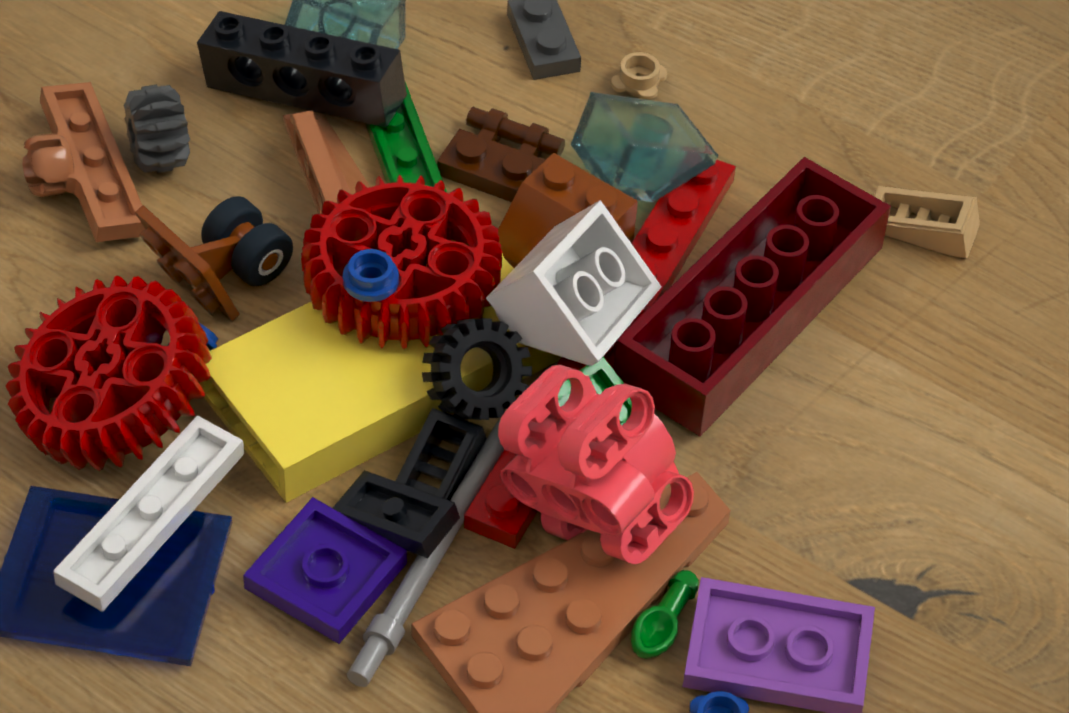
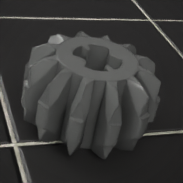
M157 84L141 87L140 90L129 91L124 104L126 114L124 119L134 163L144 173L153 171L157 173L173 171V168L185 166L190 154V137L187 128L188 122L185 118L184 106L181 104L180 95L170 85L159 87Z

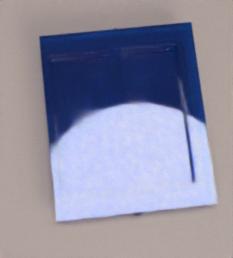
M30 486L0 571V637L191 667L211 596L215 592V582L233 523L232 516L193 511L102 612L57 586L53 571L119 499Z

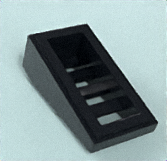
M432 408L396 482L450 501L487 439L483 426ZM444 440L459 446L457 453L439 447V444ZM431 457L450 463L448 471L429 464L428 462ZM422 473L442 481L439 489L417 481L420 474Z

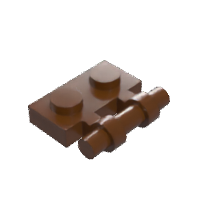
M473 106L468 112L466 125L481 131L476 135L459 128L437 160V167L441 177L512 202L521 183L546 160L540 158V155L542 153L548 155L555 153L561 156L565 147V139L549 134V128L532 123L529 127L508 119V114L492 108L488 112ZM503 138L522 146L518 150L498 142Z

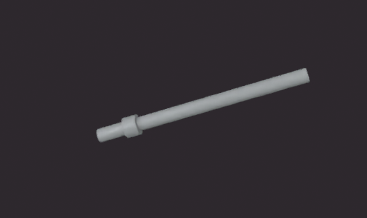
M500 420L496 422L450 500L455 502L460 519L428 558L417 555L383 614H376L364 632L363 640L365 644L347 672V678L356 686L367 687L385 655L393 654L405 634L403 624L462 526L464 514L504 451L498 437Z

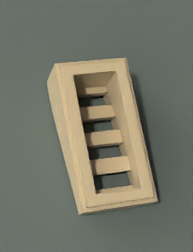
M877 186L874 197L892 207L898 208L896 215L889 216L885 236L945 255L959 258L969 257L980 225L977 197ZM910 214H917L916 219L909 218Z

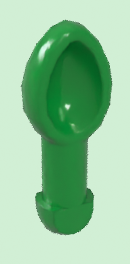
M688 570L677 572L669 580V588L658 606L646 609L635 620L631 631V644L634 653L638 657L644 659L655 658L665 653L674 643L678 635L677 618L688 600L695 598L699 589V580L693 572Z

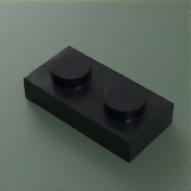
M365 470L333 507L336 511L405 550L425 558L432 554L460 519L455 502Z

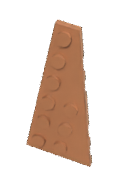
M698 472L687 477L692 483L694 491L690 512L662 544L642 563L631 564L607 555L601 546V533L586 530L411 623L412 638L469 713H556V708L575 687H581L630 633L639 615L650 604L654 606L667 592L669 580L684 567H689L729 523L731 510ZM671 486L665 488L662 492L660 510L665 508L669 502Z

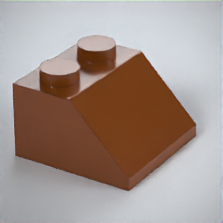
M553 153L521 183L498 228L499 243L501 244L503 256L515 268L554 226L599 200L602 201L628 240L632 243L634 240L638 201Z

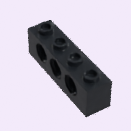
M222 11L217 13L197 41L208 88L387 128L407 96L399 49Z

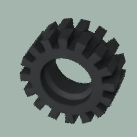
M487 318L456 321L457 324H447L440 329L443 335L433 336L428 343L435 348L434 352L424 353L422 363L431 364V372H422L423 382H432L434 388L426 391L430 399L441 400L438 406L439 409L445 413H454L453 416L461 419L489 420V418L502 417L505 409L517 399L515 396L521 395L529 387V385L521 382L522 376H532V366L522 365V359L530 357L528 347L517 346V343L523 338L517 331L507 332L508 324L502 321L492 322V319ZM475 347L486 351L493 363L492 380L487 387L480 391H474L467 387L462 380L460 372L463 356Z

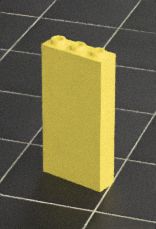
M503 253L501 282L514 269L504 258ZM312 302L209 351L212 359L205 365L209 369L211 378L199 383L205 393V400L230 432L243 440L244 450L286 503L420 433L432 408L442 411L438 408L441 400H431L426 392L434 388L433 383L423 382L422 372H431V364L422 363L424 353H433L434 347L428 345L425 348L420 339L409 340L407 348L403 350L399 340H388L381 349L378 338L370 336L364 343L360 344L357 330L353 329L349 333L341 335L338 321L330 324L325 323L322 310L313 309ZM492 306L484 307L482 318L492 319V322L500 321ZM517 343L518 347H528L530 357L523 358L522 365L532 366V375L561 359V356ZM478 347L469 350L461 361V377L467 387L474 391H480L487 387L492 380V359L486 351Z

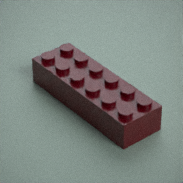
M803 157L616 340L613 370L624 384L648 391L653 397L656 410L701 437L882 249L891 206L808 158Z

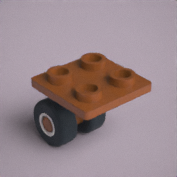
M231 197L218 204L210 212L203 224L201 231L203 244L189 247L144 205L135 212L145 228L140 237L160 257L156 261L164 272L177 284L184 279L192 287L190 290L191 295L208 313L212 315L218 309L230 321L236 319L240 313L220 283V280L233 269L235 274L248 285H265L281 274L288 265L293 253V242L290 236L275 224H263L260 210L244 197Z

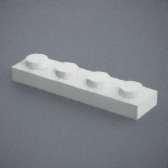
M197 415L54 569L55 584L103 612L244 455L243 440Z

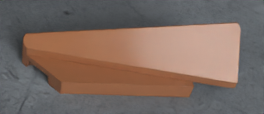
M306 110L283 115L284 125L318 214H322L324 201L337 203L339 190L343 189L350 194H355V186L358 181L362 182L367 188L370 187L323 113Z

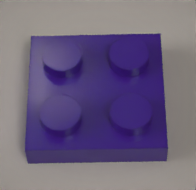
M312 497L243 575L244 589L340 644L407 564V550Z

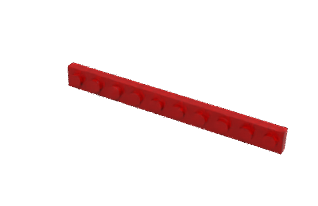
M689 149L631 243L662 287L627 329L672 286L733 183L736 166ZM616 342L603 356L612 368H614ZM561 357L557 365H563L576 370H581L586 366ZM504 449L464 514V528L515 549L536 515L537 510L517 500L503 484L500 476L501 470L517 455Z

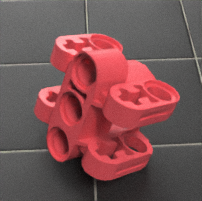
M555 365L544 371L507 408L501 417L498 428L500 444L506 451L517 454L501 470L502 482L517 500L541 512L542 527L548 534L569 540L586 530L601 533L600 542L602 549L607 555L631 564H639L645 561L690 512L694 496L692 483L687 477L679 474L674 463L676 456L674 443L662 421L654 414L655 405L653 397L642 388L628 384H619L606 388L601 394H597L589 376L570 367ZM569 379L571 393L567 402L560 407L558 393L562 384ZM630 397L632 411L626 423L621 425L619 420L620 411L625 400ZM670 484L671 497L666 507L660 510L662 492Z

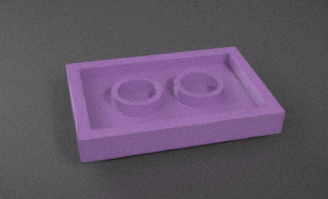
M701 577L682 687L707 692L724 691L736 697L826 713H862L875 607Z

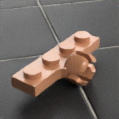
M91 82L41 87L40 104L52 133L34 135L24 142V148L29 151L23 157L22 165L26 182L29 183L30 192L39 197L59 196L66 192L75 194L80 201L96 242L140 237L145 228L135 212L142 206V203Z

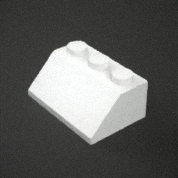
M599 200L554 226L486 299L494 308L498 319L509 325L508 329L510 332L517 331L523 338L518 343L591 366L600 361L662 286L602 201Z

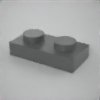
M508 0L507 16L533 80L580 72L581 56L558 1Z

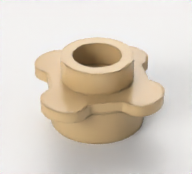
M634 52L622 59L620 73L612 77L611 86L617 92H626L642 100H651L658 94V84L666 80L667 70L659 64V61L654 56L644 52Z

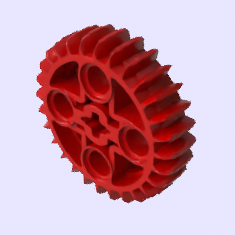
M399 174L396 183L386 184L378 176L375 186L369 188L358 181L355 186V194H350L343 189L339 190L337 203L324 201L322 214L312 215L310 228L304 233L301 253L304 287L306 293L311 297L313 309L322 310L325 323L330 324L338 321L341 335H345L355 329L357 330L360 344L364 343L370 336L378 338L381 349L388 340H399L401 347L405 350L408 341L420 339L424 347L427 348L430 336H442L443 333L440 329L447 324H457L456 321L480 319L483 317L484 307L492 306L486 297L501 282L502 250L499 243L498 228L492 225L489 212H479L477 199L473 198L463 202L462 189L457 188L447 193L445 192V184L442 180L431 187L425 185L422 175H420L416 183H405L403 177ZM365 249H376L390 256L399 271V285L391 296L380 301L366 302L352 297L345 290L343 271L355 253Z
M117 275L114 277L110 287H106L98 279L95 280L93 290L85 293L81 288L75 287V298L67 303L57 298L59 308L51 315L39 312L43 323L38 329H25V333L30 339L29 343L14 347L20 361L10 363L7 366L13 379L8 381L5 387L12 397L8 405L16 416L15 421L40 452L50 455L60 465L69 462L78 470L83 469L89 462L94 469L101 471L108 458L116 466L122 468L125 455L133 453L137 459L143 460L144 447L153 443L157 447L163 448L160 437L168 430L180 433V427L176 421L181 415L195 416L189 402L190 400L203 399L205 397L203 388L199 383L211 378L209 369L205 364L210 362L212 356L206 346L209 340L198 322V318L189 305H186L172 289L165 290L156 280L151 281L147 285L139 276L133 277L130 283L127 284L122 277ZM165 331L170 336L168 346L161 345ZM56 397V400L54 401V405H53L52 412L50 413V411H49V401H50V398Z

